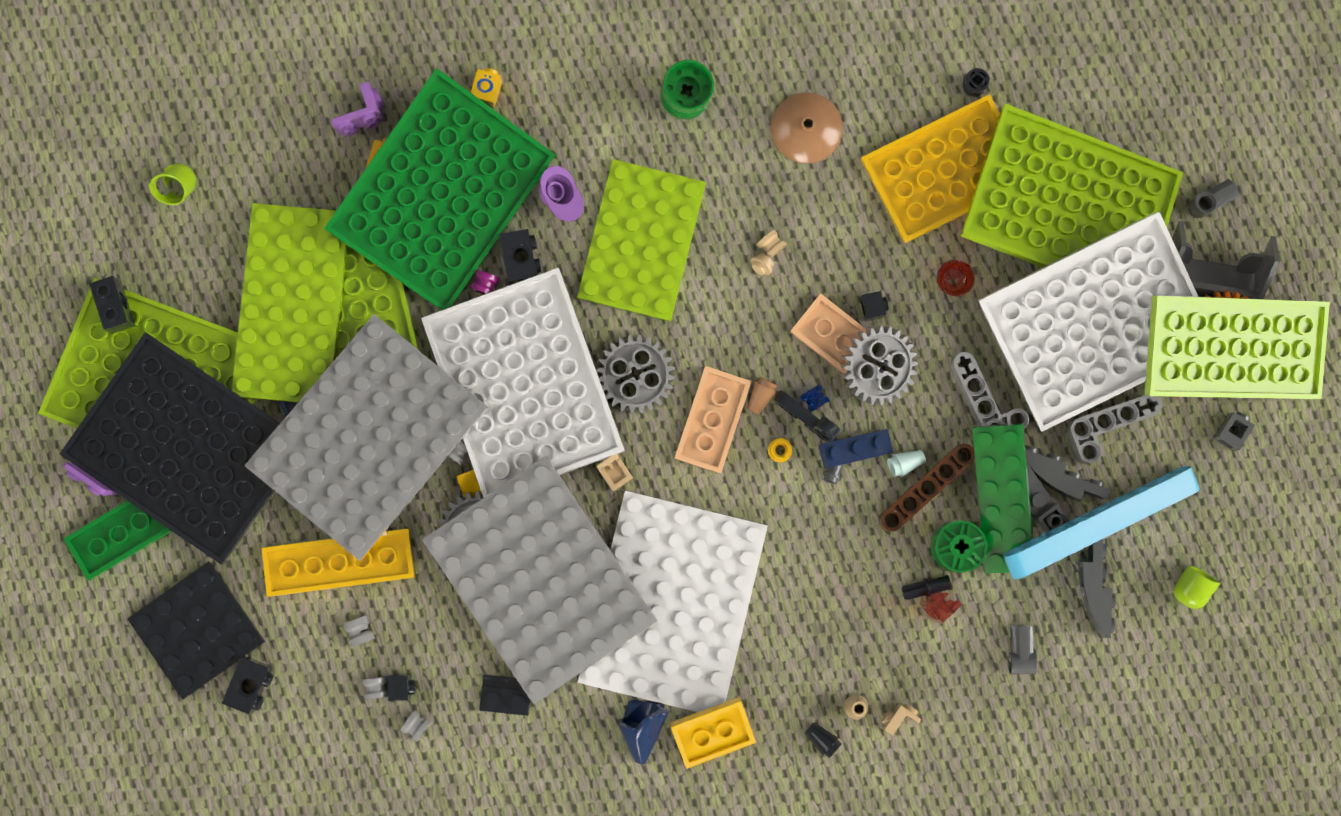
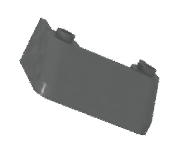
M1182 221L1178 222L1172 237L1198 297H1205V294L1214 297L1215 290L1223 296L1224 290L1227 289L1231 296L1237 291L1240 293V298L1246 295L1249 299H1264L1280 263L1275 236L1270 237L1263 254H1246L1240 259L1238 266L1192 259V246L1186 242L1184 222Z

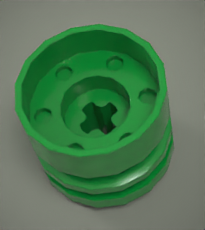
M683 60L675 63L668 69L661 86L660 99L663 108L670 115L678 119L689 120L698 117L705 111L714 92V80L711 72L705 65L695 60ZM683 89L691 91L689 97L686 94H681Z
M960 520L945 523L936 529L931 537V556L937 566L945 571L953 573L972 571L980 566L986 557V537L981 529L971 522ZM959 540L961 544H965V549L961 550V554L954 547L955 544H959Z

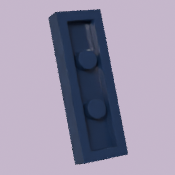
M888 429L818 445L824 469L893 453Z

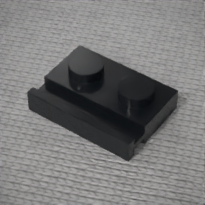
M483 675L479 711L529 716L530 698L516 678Z

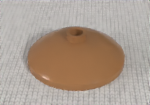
M798 93L788 97L777 107L772 117L771 135L775 146L785 157L798 163H815L827 158L835 151L842 137V119L837 108L827 98L815 93ZM805 121H810L812 123V127L807 128L804 126L803 123Z

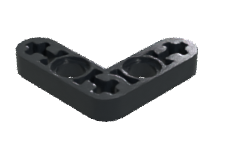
M782 390L773 399L777 405L795 419H800L805 423V427L826 443L831 442L841 430L824 416L818 419Z

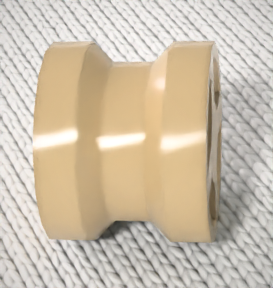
M775 229L757 243V247L763 249L769 258H773L787 245L784 240L778 238V233Z

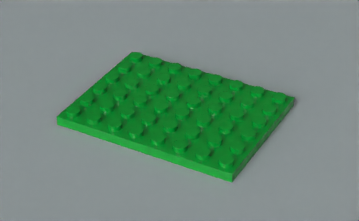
M436 68L324 229L442 311L450 308L499 238V234L504 231L551 163L555 154Z

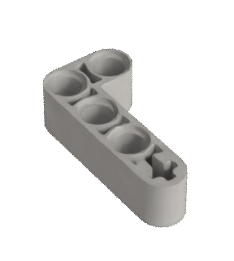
M961 352L951 360V370L977 426L1011 424L1010 418L1012 414H1015L1021 418L1024 428L1027 427L1029 417L1022 409H1013L1005 414H1000L972 354ZM960 358L962 361L968 362V365L965 366V368H959L958 363L960 362ZM971 371L973 372L972 375L963 379L962 376H964L967 373H970ZM969 380L977 382L979 386L977 392H971L968 389L967 384ZM980 402L988 405L989 412L987 415H983L978 411V404Z
M1145 395L1071 421L1067 425L1066 432L1077 461L1082 464L1096 462L1101 457V447L1096 435L1155 416L1162 408L1160 398L1158 396ZM1152 403L1153 407L1139 412L1137 407ZM1122 408H1126L1130 412L1128 420H1124L1121 417L1120 411ZM1099 415L1104 416L1107 420L1105 428H1101L1097 423ZM1076 423L1084 427V434L1082 436H1078L1074 431ZM1085 446L1091 448L1093 452L1091 459H1087L1083 455V448Z

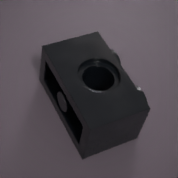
M528 229L499 234L510 285L537 276V273L542 272L539 258L534 259L533 250L537 249L535 235H530ZM520 251L528 254L524 262H517L515 260V255Z
M110 276L89 283L105 331L113 334L136 326L120 279Z
M242 656L221 704L248 715L253 714L255 710L259 711L264 701V697L261 696L265 687L268 688L274 677V674L271 673L273 667L248 656ZM248 679L255 683V690L252 693L245 689V682Z

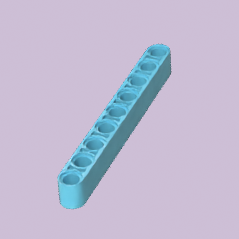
M1184 466L1175 469L1009 550L1003 557L1012 579L1026 577L1198 492L1200 488L1192 467Z

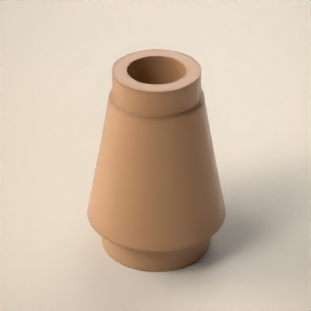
M760 377L758 382L755 381L747 409L760 415L761 411L776 394L775 389L777 385Z

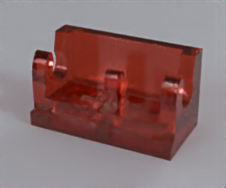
M948 592L934 593L928 600L919 603L936 623H944L962 606L959 600L953 602L950 599L946 602L943 598L947 597Z

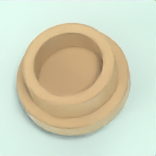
M759 253L751 259L752 268L759 275H770L772 273L774 262L767 255Z

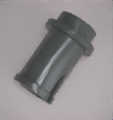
M843 465L827 468L826 471H823V480L831 484H837L838 481H841L840 474Z

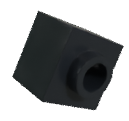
M881 291L864 294L860 297L865 322L886 316L889 306L886 296L882 297Z
M411 674L388 676V701H408L411 699V695H415L416 684L415 680H411Z

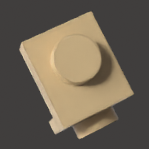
M618 454L599 460L600 464L596 466L613 492L633 479Z
M907 703L904 707L898 704L893 712L889 710L882 719V723H884L882 729L893 736L906 716L918 724L921 719L916 716L918 711Z

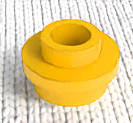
M784 438L774 439L768 446L769 457L779 463L787 461L792 455L790 442ZM776 447H784V454L778 455L775 451Z

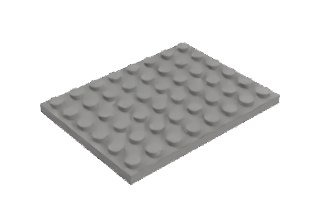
M373 314L244 466L361 561L484 414L488 406Z
M547 456L422 539L533 704L657 621V618Z

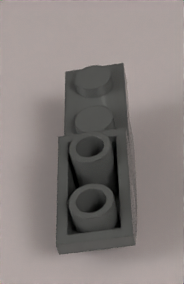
M1025 445L1027 463L1039 481L1052 490L1075 501L1081 500L1083 493L1101 500L1108 499L1110 489L1104 487L1105 483L1090 479V482L1082 480V475L1072 471H1067L1065 474L1064 471L1067 464L1061 462V457L1047 453V456L1037 453L1038 449Z
M1027 463L1031 517L1042 532L1046 533L1069 522L1059 505L1051 499Z
M1103 538L1088 546V562H1078L1080 590L1088 616L1100 637L1111 638V633H1114L1115 620L1111 617L1112 608H1115L1116 597L1112 593V588H1102V583L1106 582V569L1103 568V558L1107 556V545L1103 544Z

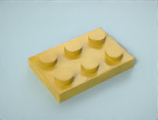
M740 697L670 722L686 769L756 743Z

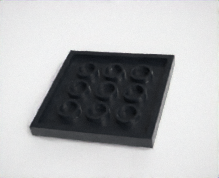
M211 561L205 563L127 618L182 700L238 662L242 656L248 655L266 642Z

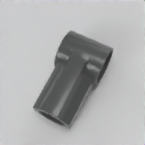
M1227 179L1213 188L1200 193L1189 203L1188 209L1190 214L1195 218L1207 216L1238 198V188L1234 182ZM1199 201L1205 203L1206 210L1199 207Z
M1010 626L1011 652H1009L1008 658H1011V668H1009V673L1036 674L1037 658L1036 653L1033 652V626Z

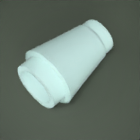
M922 450L893 454L891 458L887 459L888 468L894 477H903L926 463Z

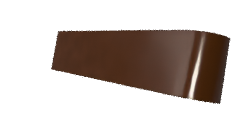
M960 444L947 453L880 515L879 525L881 529L887 532L900 529L975 460L974 448L969 444ZM959 449L967 451L968 459L966 462L958 459L957 452ZM941 465L949 467L951 473L948 478L940 476L939 468ZM924 481L932 485L933 490L929 495L924 494L921 490V484ZM905 498H911L914 501L915 506L912 511L904 509L903 501ZM888 514H893L897 519V523L893 528L885 524V517Z

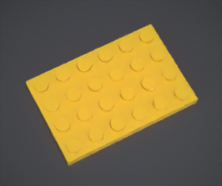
M990 94L861 157L860 160L904 244L968 213L1000 115Z

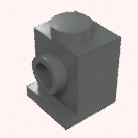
M1238 411L1236 413L1232 412L1227 415L1213 439L1230 450L1237 451L1241 449L1255 425L1249 422L1250 418L1247 415ZM1231 426H1234L1237 430L1235 435L1229 432Z

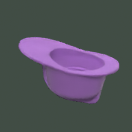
M552 166L546 169L541 176L539 196L542 202L549 206L552 213L559 219L575 221L582 215L584 203L571 174L559 166Z

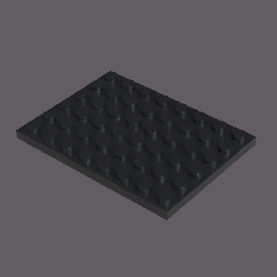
M145 332L59 454L210 558L224 565L274 492L270 486L244 465L280 425V422Z

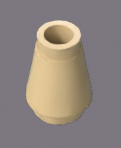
M851 695L844 703V711L852 719H861L868 712V702L861 695ZM857 704H861L863 708L860 713L854 711V707Z

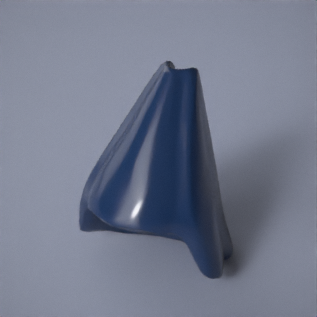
M631 700L627 704L624 717L618 722L620 731L633 759L641 765L646 763L668 715L669 710L664 708L662 703Z

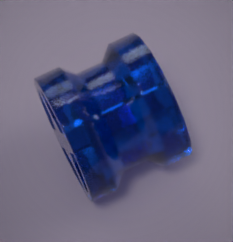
M821 384L800 396L801 400L807 403V410L811 413L831 401L828 396L823 394Z

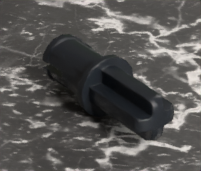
M949 575L930 580L923 578L921 582L902 586V595L905 600L926 595L931 597V594L952 590Z

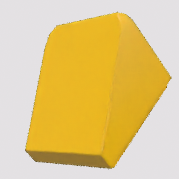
M474 470L456 476L465 499L467 492L470 493L472 498L475 497L477 491L480 492V495L482 494Z

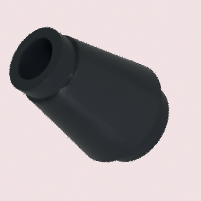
M815 722L805 732L822 756L826 755L830 758L842 745L838 740L839 737Z

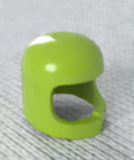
M171 164L164 169V172H160L152 178L149 183V190L159 202L166 205H178L194 191L197 183L196 176L193 170L185 164ZM163 176V181L167 187L171 177L174 182H177V179L184 189V195H175L171 191L167 195L160 194L156 185L158 178Z
M1187 566L1176 582L1173 591L1176 599L1186 607L1201 609L1207 604L1221 583L1197 567Z

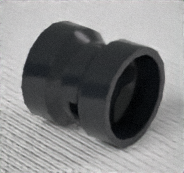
M980 68L969 71L962 84L963 91L970 97L982 95L989 85L990 78L988 73Z

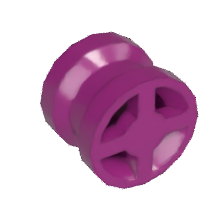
M477 270L475 274L477 277L476 281L471 284L470 289L485 295L493 292L494 286L498 284L500 279L487 272Z

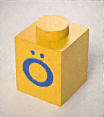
M477 69L470 93L488 106L495 108L502 85L501 75L494 69Z

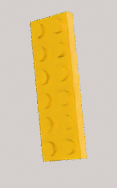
M410 529L387 531V535L381 536L361 561L334 539L261 548L267 597L415 578Z

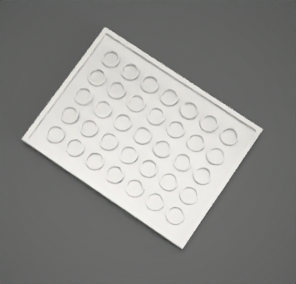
M1156 211L978 299L981 309L1041 432L1146 381L1152 295L1198 297L1160 212Z
M559 268L421 318L437 365L488 406V409L463 438L483 497H486L545 456H547L558 474L561 475L625 451Z
M625 491L610 550L657 618V621L582 671L579 675L578 683L694 712H700L726 702L768 526Z

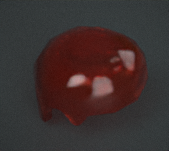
M956 259L946 261L937 272V284L941 291L947 295L960 297L970 292L974 285L975 274L970 265L964 261ZM959 278L955 284L947 282V280Z

